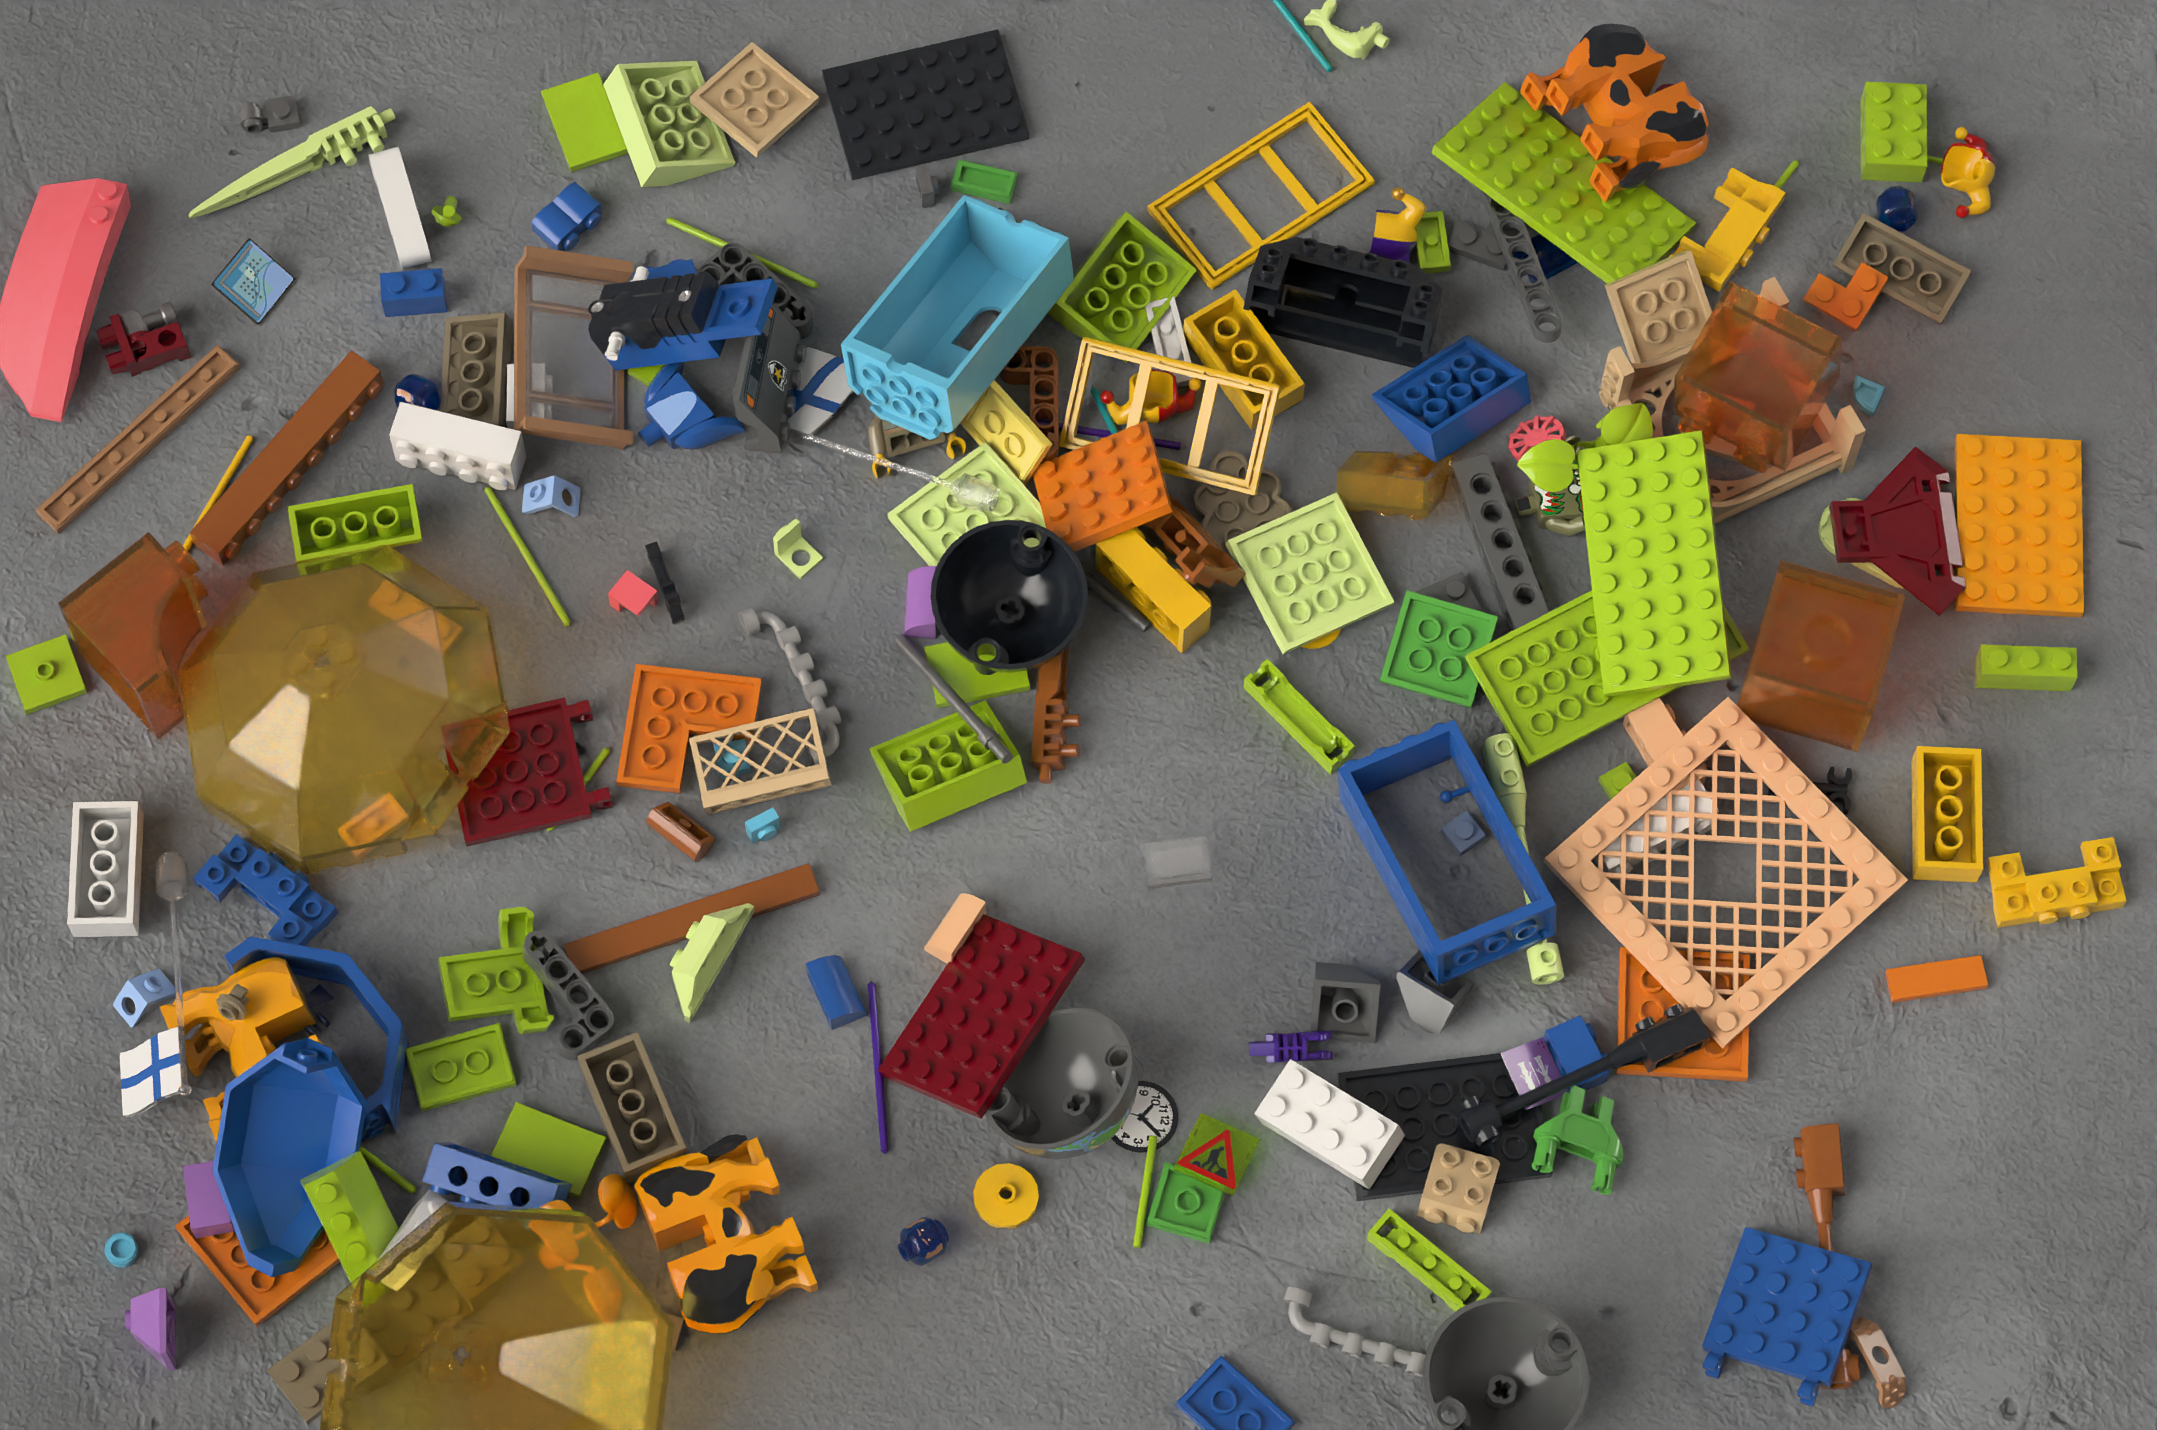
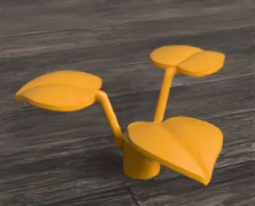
M618 1174L605 1176L598 1187L599 1201L602 1208L608 1213L607 1216L579 1232L574 1230L576 1225L575 1214L571 1207L562 1200H554L544 1204L528 1220V1223L545 1240L541 1246V1257L548 1267L553 1268L566 1264L568 1269L576 1267L591 1270L585 1276L586 1290L593 1305L609 1326L615 1323L623 1305L624 1287L617 1272L608 1265L598 1268L594 1263L576 1261L577 1256L581 1253V1245L577 1239L609 1223L612 1219L620 1229L630 1227L637 1216L635 1193L623 1176Z

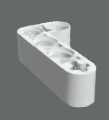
M399 147L369 154L372 173L378 187L401 269L431 262L430 252Z

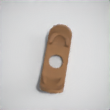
M1865 1317L1854 1319L1849 1332L1852 1341H1856L1877 1381L1876 1388L1879 1391L1880 1405L1886 1409L1893 1408L1905 1396L1906 1378L1880 1327L1875 1322L1865 1319ZM1873 1348L1883 1351L1886 1356L1885 1364H1880L1874 1359L1872 1355Z

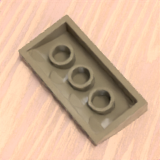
M1865 213L1861 215L1833 263V267L1851 277L1854 276L1861 262L1888 276L1889 280L1881 293L1940 325L1960 296L1972 272Z
M505 312L446 318L440 412L507 428V364H510L513 322Z

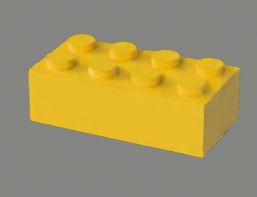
M1236 289L1185 318L1183 324L1185 339L1205 367L1281 385V393L1279 394L1275 416L1303 400L1305 383L1251 309L1249 311L1243 309L1245 301ZM1219 383V386L1251 430L1256 428L1264 394Z
M1137 527L1096 543L1095 569L1181 653L1185 652L1209 631L1211 601L1208 596L1201 590L1196 591L1181 575L1182 571L1176 568L1174 570L1167 563L1164 553L1157 547L1152 548L1145 541V536Z
M1917 746L1911 759L1913 880L1977 883L1983 871L1981 749Z

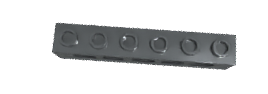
M1487 453L1451 463L1450 480L1511 632L1552 611V604L1549 599H1544L1541 592L1543 589L1541 576L1538 571H1533L1530 564L1532 562L1530 548L1527 544L1523 545L1519 536L1521 534V526L1518 518L1511 516L1508 508L1511 507L1510 498L1506 489L1501 490L1498 482L1500 474L1496 463L1490 462ZM1477 487H1483L1487 489L1489 492L1486 494H1479L1474 489ZM1493 514L1496 515L1499 518V520L1494 522L1489 521L1485 518V516ZM1506 542L1510 545V548L1501 549L1496 543ZM1509 569L1518 570L1521 573V575L1513 577L1510 576L1506 571ZM1527 597L1532 603L1522 604L1517 598Z

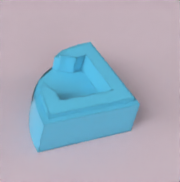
M1856 375L1853 383L1854 400L1864 413L1872 417L1885 387Z

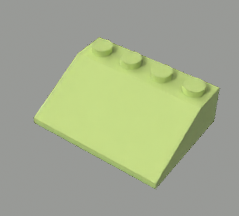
M697 61L617 64L603 84L641 187L669 186L729 168L735 164L724 131L690 103V96L705 83Z

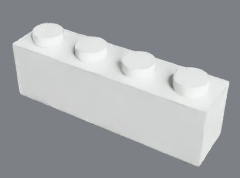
M1700 780L1695 781V791L1707 792ZM1689 785L1680 790L1689 791ZM1672 796V811L1689 812V797ZM1666 797L1651 810L1666 811ZM1695 797L1694 813L1712 814V799ZM1644 816L1628 830L1643 831ZM1649 816V832H1666V817ZM1672 818V833L1689 834V818ZM1694 819V833L1698 832L1700 835L1711 829V820ZM1621 836L1604 851H1620ZM1626 836V852L1643 853V837ZM1649 838V853L1660 854V851L1666 849V839ZM1671 839V849L1681 846L1687 840ZM1596 857L1593 861L1598 866V857ZM1603 857V872L1620 873V858ZM1626 858V874L1633 869L1632 866L1643 861V859Z

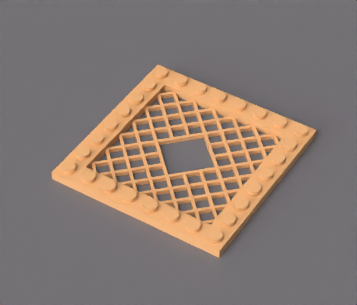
M1729 697L1722 701L1546 856L1543 861L1684 1009L1693 1007L1696 1010L1709 1035L1722 1048L1727 1046L1908 881ZM1726 743L1732 750H1720V748ZM1712 756V770H1696ZM1718 756L1735 757L1734 772L1717 771ZM1740 759L1754 773L1740 772ZM1689 776V791L1673 790ZM1695 776L1712 777V792L1695 791ZM1717 777L1734 778V793L1717 792ZM1740 779L1757 780V795L1740 794ZM1762 781L1777 796L1762 795ZM1666 796V811L1651 810ZM1672 796L1689 797V812L1672 811ZM1695 797L1712 798V814L1694 813ZM1717 799L1734 800V815L1717 814ZM1740 800L1757 801V816L1740 815ZM1762 801L1779 802V818L1762 817ZM1785 805L1799 819L1785 818ZM1644 816L1643 831L1628 830ZM1649 816L1666 817V832H1649ZM1672 818H1689V834L1672 833ZM1694 819L1711 820V835L1694 834ZM1717 820L1734 821V837L1717 836ZM1740 822L1757 823L1756 838L1739 837ZM1762 823L1779 824V839L1762 838ZM1785 824L1802 825V841L1785 840ZM1807 827L1822 842L1807 841ZM1621 836L1620 851H1604ZM1626 836L1643 837V853L1626 852ZM1649 838L1666 839V854L1649 853ZM1671 839L1689 840L1688 856L1671 855ZM1694 841L1756 844V903L1693 900ZM1762 845L1779 846V861L1762 860ZM1785 846L1802 847V862H1786ZM1807 847L1824 848V864L1807 863ZM1830 851L1844 865L1830 864ZM1596 857H1598L1597 867L1592 863ZM1603 857L1620 858V873L1603 872ZM1626 858L1643 859V875L1626 874ZM1648 860H1665L1666 875H1648ZM1671 861L1688 862V877L1671 876ZM1762 866L1779 867V883L1762 882ZM1785 868L1802 869V884L1784 883ZM1807 869L1824 870V886L1807 885ZM1830 871H1847V887L1830 886ZM1853 874L1859 879V881L1854 886ZM1608 879H1619L1620 891ZM1625 880L1643 881V896L1625 895ZM1648 881L1665 882V898L1648 897ZM1671 883L1688 884V899L1671 898ZM1762 888L1779 889V905L1762 904ZM1784 890H1801V906L1784 905ZM1807 891L1824 892V907L1807 906ZM1830 892L1845 893L1830 906ZM1631 902L1642 903V914ZM1648 903L1665 904V920L1648 919ZM1671 905H1688V921L1670 920ZM1693 906L1711 907L1710 922L1693 921ZM1716 907L1733 908V924L1716 923ZM1739 909L1756 910V925L1739 924ZM1762 910L1779 911V927L1762 926ZM1784 911L1801 912V928L1784 927ZM1807 913H1821V915L1807 927ZM1653 925L1665 926V938ZM1670 926L1688 927L1687 943L1670 942ZM1693 928L1710 929V944L1693 943ZM1716 929L1733 930V946L1716 945ZM1739 931H1756V947L1739 946ZM1761 932L1779 933V948H1762ZM1784 933L1799 934L1784 948ZM1676 949H1687V960ZM1693 950L1710 951V966L1693 965ZM1716 951L1733 952V968L1716 967ZM1739 952L1756 953V969L1738 968ZM1761 954L1776 955L1761 968ZM1698 972L1710 973V984ZM1716 973L1733 974V990L1715 989ZM1738 974L1754 975L1738 989ZM1720 995L1730 997L1725 1001Z

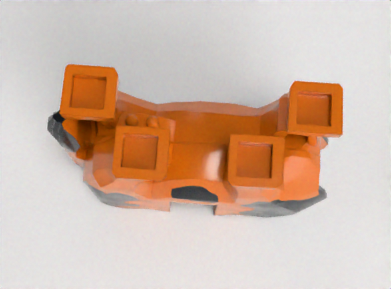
M1601 24L1592 27L1569 53L1565 66L1549 76H1539L1534 72L1527 74L1520 89L1521 94L1534 111L1542 108L1544 105L1554 106L1560 115L1563 116L1570 109H1577L1583 103L1593 123L1586 125L1580 141L1596 161L1604 158L1606 155L1621 157L1619 161L1614 163L1602 162L1597 164L1590 177V184L1604 202L1609 200L1615 192L1621 191L1624 188L1632 189L1639 187L1649 180L1657 170L1686 164L1702 156L1709 144V138L1705 133L1709 124L1703 105L1690 94L1684 81L1649 95L1666 57L1652 49L1644 36L1635 27L1623 24Z

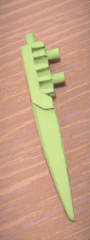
M370 106L309 135L307 141L253 169L190 211L189 218L199 217L231 206L275 188L309 171L312 173L322 168L325 160L332 165L336 163L335 157L341 155L347 166H352L357 162L352 149L356 148L357 152L363 150L362 144L366 142L369 143L374 153L382 151L384 144L379 136L382 139L388 137L384 124L396 119L392 109L389 108L378 114Z

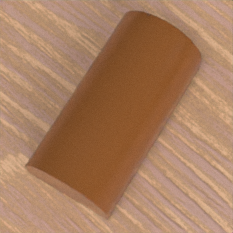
M670 802L653 808L646 820L648 826L695 862L702 860L717 840Z

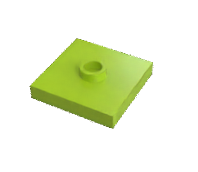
M66 634L5 656L26 715L87 693Z

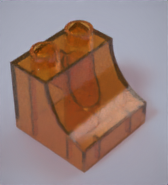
M148 532L57 604L78 653L158 740L188 716L179 694V670L188 646L197 634L207 626L199 602L209 594L195 575L200 569L189 552L176 540L164 549Z

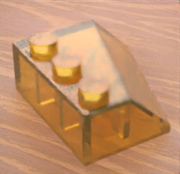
M1355 451L1338 469L1337 493L1344 507L1351 512L1372 510L1382 516L1402 514L1412 520H1422L1427 518L1444 498L1451 463L1453 462V453L1435 463L1420 452H1414L1413 455L1397 458V454L1394 452Z

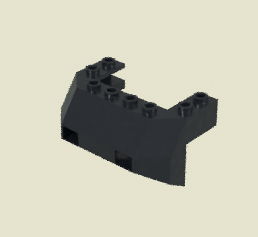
M1294 237L1260 246L1249 277L1243 309L1248 311L1251 309L1269 334L1415 368L1429 358L1440 312L1443 289L1420 267L1409 264L1404 260L1379 257L1374 253L1350 250L1341 245L1333 246L1320 243L1311 238Z

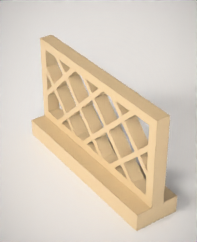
M814 708L689 738L702 795V804L707 815L832 785ZM809 718L811 730L805 739L790 731L796 721ZM788 723L786 728L782 727L781 724ZM775 727L782 732L773 747L759 739L765 728ZM756 730H757V732L755 733V735H752V734L749 733V732H752V731H756ZM743 734L751 739L742 754L728 747L735 735ZM787 735L801 743L793 758L778 750ZM812 737H814L815 746L809 743ZM726 738L723 743L718 741L719 739ZM711 741L720 748L710 762L700 756L698 744ZM755 743L770 751L761 766L747 758ZM805 747H808L817 753L819 764L805 767L797 762ZM725 750L739 758L730 773L716 766ZM775 754L789 762L784 772L776 775L766 769ZM743 762L758 770L751 781L743 782L735 777ZM702 763L708 766L705 771H703ZM793 766H796V767L799 768V769H796V770H792V771H791V769L793 768ZM712 769L727 777L721 788L708 791L706 779ZM762 773L767 775V777L760 778ZM731 781H734V782L737 783V784L728 786Z

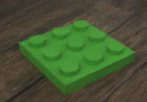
M1406 590L1380 683L1471 709L1479 682L1465 657L1467 654L1491 642L1498 616Z

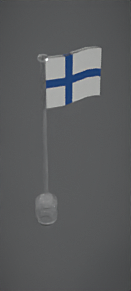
M810 347L806 348L805 362L800 363L798 369L801 371L799 389H794L793 394L796 399L794 415H789L788 419L790 435L951 488L950 493L954 496V503L980 512L985 510L992 512L998 502L1000 489L995 487L993 482L966 473L950 482L812 436L838 412L854 391L848 386L843 358Z
M175 852L164 853L158 858V862L155 864L157 895L164 900L170 901L178 1027L158 1033L135 1049L120 1053L123 1116L126 1117L141 1114L165 1098L180 1093L182 1096H187L192 1090L188 1086L177 916V901L184 898L189 892L188 865L183 856Z

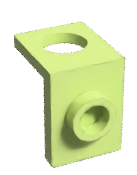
M797 518L788 525L783 526L773 537L775 555L799 579H802L823 560V557L802 537L801 523ZM800 550L806 551L810 555V561L804 566L794 564L792 556L795 552Z

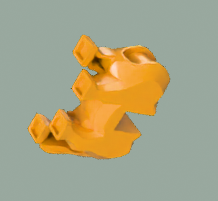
M280 957L264 958L249 964L217 986L201 987L186 991L178 996L173 1005L159 1006L169 1029L178 1027V1029L182 1028V1038L196 1025L203 1024L192 1039L182 1042L183 1055L190 1071L195 1077L203 1074L212 1056L219 1050L224 1049L230 1055L231 1070L236 1078L275 1051L276 1047L272 1043L304 1029L307 1025L311 1026L316 1023L304 993L287 960ZM239 984L248 989V993L245 995V997L249 998L245 1006L247 1015L243 1020H228L220 1014L216 1000L221 994L229 995L233 987ZM316 1034L308 1037L323 1045ZM221 1092L217 1097H209L203 1100L211 1119L208 1123L216 1142L225 1092Z

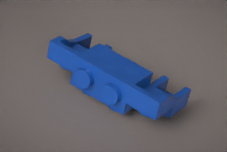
M237 834L218 856L213 854L193 877L195 885L200 889L204 887L214 895L215 900L219 903L237 884L239 889L279 917V921L268 932L270 940L306 946L338 914L334 905L310 888V880L298 870L291 872L284 866V860L272 851L267 854L260 848L257 850Z

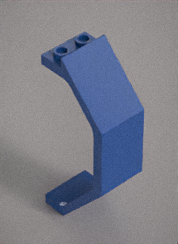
M249 937L224 955L232 975L243 967L264 958L280 957L287 960L294 975L342 984L353 992L388 1037L382 1085L378 1091L365 1099L367 1101L361 1142L367 1138L374 1139L379 1136L388 1123L396 1132L407 1059L406 1048H408L409 1042L400 1019L352 958L345 953L257 937Z

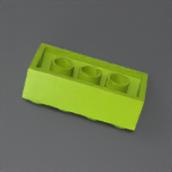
M413 484L287 506L297 564L423 542Z
M359 1150L301 1179L300 1182L361 1303H364L392 1289L370 1271L399 1228Z

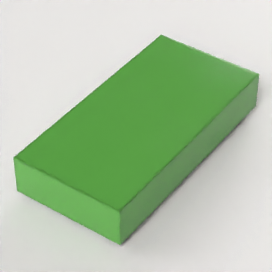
M958 159L951 183V191L1010 204L1018 173Z

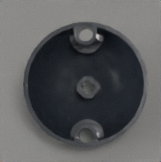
M1001 520L977 526L961 535L949 546L935 568L931 582L930 597L932 612L937 626L947 643L960 656L973 663L975 669L980 674L991 675L996 672L1012 673L1027 671L1046 664L1062 653L1075 638L1083 622L1087 608L1088 587L1081 562L1062 538L1045 527L1031 522ZM1028 538H1036L1040 543L1036 547H1028L1024 544V541ZM1009 610L1015 611V615L1012 614L1011 618L1005 617V613L1008 614ZM979 655H992L995 658L991 661H983L979 658Z

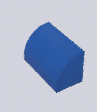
M831 955L805 963L807 976L831 1030L868 1016L842 957Z

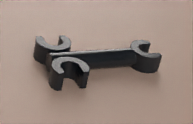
M657 541L645 545L648 553L647 557L664 595L665 605L670 613L672 624L684 621L680 596L676 591L674 581L670 579Z
M1830 767L1827 773L1828 783H1812L1825 796H1829L1828 799L1832 803H1842L1844 807L1843 814H1848L1851 800L1847 796L1848 785L1852 779V770L1847 768L1845 778L1838 779L1834 775L1835 768ZM1769 788V790H1768V795H1769V796H1777V795Z

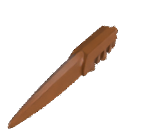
M1069 645L1056 658L1039 666L1031 766L1040 770L1039 782L1043 784H1050L1052 782L1053 771L1065 770L1063 759H1066V757H1077L1080 754L1079 744H1067V736L1065 735V729H1068V727H1080L1082 724L1080 714L1066 715L1069 714V707L1066 703Z

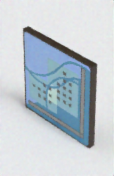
M248 238L211 285L256 325H259L296 278L253 240Z

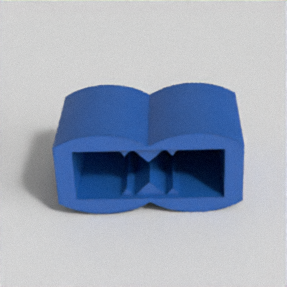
M574 181L561 191L553 202L544 207L531 221L532 229L554 250L569 251L577 245L581 233L587 229H594L602 219L601 204Z

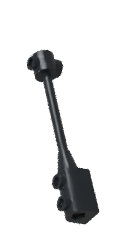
M1681 1004L1674 1005L1664 1012L1666 1018L1655 1023L1652 1017L1638 1022L1635 1025L1637 1032L1632 1033L1629 1039L1610 1051L1607 1056L1497 1106H1494L1489 1099L1481 1102L1478 1096L1465 1100L1461 1104L1463 1110L1458 1112L1459 1123L1470 1142L1476 1141L1479 1147L1487 1146L1502 1136L1500 1132L1502 1129L1501 1118L1611 1068H1620L1642 1061L1649 1073L1706 1047L1710 1035L1693 1007L1684 1010Z

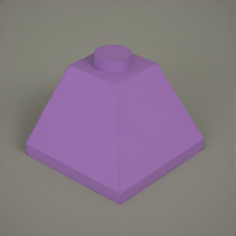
M158 1288L132 1298L131 1310L125 1311L126 1329L131 1330L135 1340L168 1370H176V1305L166 1288Z

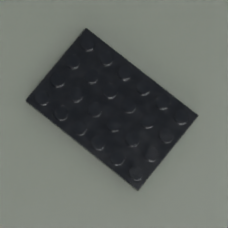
M998 29L822 70L823 80L852 180L1029 139L1028 128Z
M1500 1053L1338 1073L1340 1090L1398 1124L1405 1134L1370 1189L1354 1181L1357 1201L1423 1193L1436 1146L1441 1143L1497 1159L1500 1165L1494 1184L1552 1177L1553 1172H1540L1541 1166H1539L1537 1171L1532 1168L1537 1142L1533 1137L1534 1130L1544 1124L1541 1104L1528 1110L1523 1108L1501 1118L1502 1129L1500 1132L1502 1136L1497 1141L1484 1147H1479L1476 1141L1470 1142L1461 1128L1458 1112L1463 1110L1461 1104L1465 1100L1478 1096L1481 1102L1489 1099L1494 1106H1497L1519 1096Z

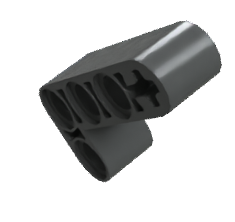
M727 243L698 269V272L707 271L714 279L718 280L717 283L719 285L748 282L755 278L761 280L772 278L778 286L774 298L784 300L778 304L772 303V306L799 331L801 339H805L812 333L813 318L809 305L739 243ZM731 259L740 260L737 264L727 263Z
M542 930L530 932L524 941L523 958L573 1019L560 1032L558 1051L567 1060H578V1055L591 1051L608 1038L613 1028L614 1014L547 932ZM532 945H535L537 948L543 946V954L540 950L533 952ZM553 968H561L567 975L562 979H556L551 976L549 971ZM579 992L585 995L587 1000L582 1004H577L570 999V995ZM595 1017L603 1018L607 1026L600 1029L595 1028L590 1023V1020ZM574 1036L580 1039L582 1044L577 1048H571L566 1045L564 1040Z

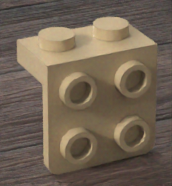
M1438 1144L1429 1169L1417 1216L1431 1223H1443L1456 1227L1462 1232L1480 1234L1499 1169V1161L1492 1157L1450 1145Z

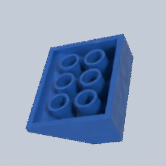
M1468 335L1372 394L1374 402L1411 445L1435 463L1531 403L1527 374Z

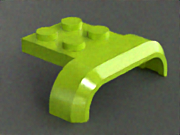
M525 906L500 909L498 925L501 949L439 957L438 966L449 1022L513 1014L519 1034L543 1032L551 1025L554 1015H549L543 984L525 962L522 954L525 938L533 931L534 913ZM532 945V951L534 952L536 948L535 945Z

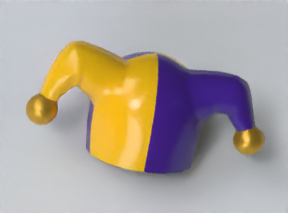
M1396 187L1392 190V197L1395 200H1402L1406 208L1402 212L1376 210L1375 230L1371 248L1368 252L1387 259L1404 260L1410 264V253L1417 241L1416 226L1422 219L1426 206L1419 199L1406 194L1402 188Z

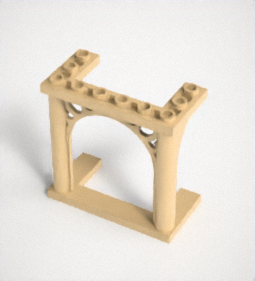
M1775 276L1763 282L1753 318L1673 354L1649 362H1629L1621 346L1609 350L1599 390L1602 404L1606 408L1610 407L1612 410L1619 406L1632 405L1642 401L1650 403L1656 410L1655 413L1651 414L1652 424L1655 429L1652 433V438L1664 436L1662 412L1665 403L1679 384L1702 371L1762 344L1766 345L1823 444L1748 478L1733 481L1709 479L1710 488H1715L1719 491L1717 494L1712 493L1711 496L1714 524L1837 468L1841 474L1852 470L1866 432L1851 405L1840 409L1835 420L1782 331L1789 300ZM1660 390L1662 396L1656 398L1653 395L1654 392Z

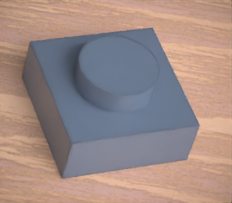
M1467 811L1442 827L1440 831L1459 857L1484 841L1486 834Z

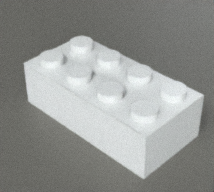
M400 402L389 434L395 459L401 465L408 468H416V466L427 468L432 473L442 476L446 474L455 475L469 483H475L476 481L488 483L491 487L498 490H506L507 488L516 490L526 460L521 431Z
M138 801L73 802L67 925L73 937L139 936L144 814Z
M1291 1059L1254 1113L1263 1125L1367 1189L1371 1188L1405 1136L1398 1124Z

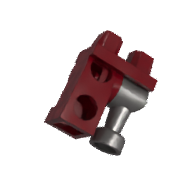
M170 301L160 304V311L143 316L135 311H127V313L120 316L118 314L109 316L111 324L96 331L103 350L118 344L120 345L121 350L105 356L112 375L129 370L133 377L141 374L140 371L151 370L162 363L178 358L179 361L192 358ZM163 323L166 324V326H163V327H161V328H158V329H155V330H152V331L149 332L150 329H152V328H154V327H156V326H158V325H161V324H163Z

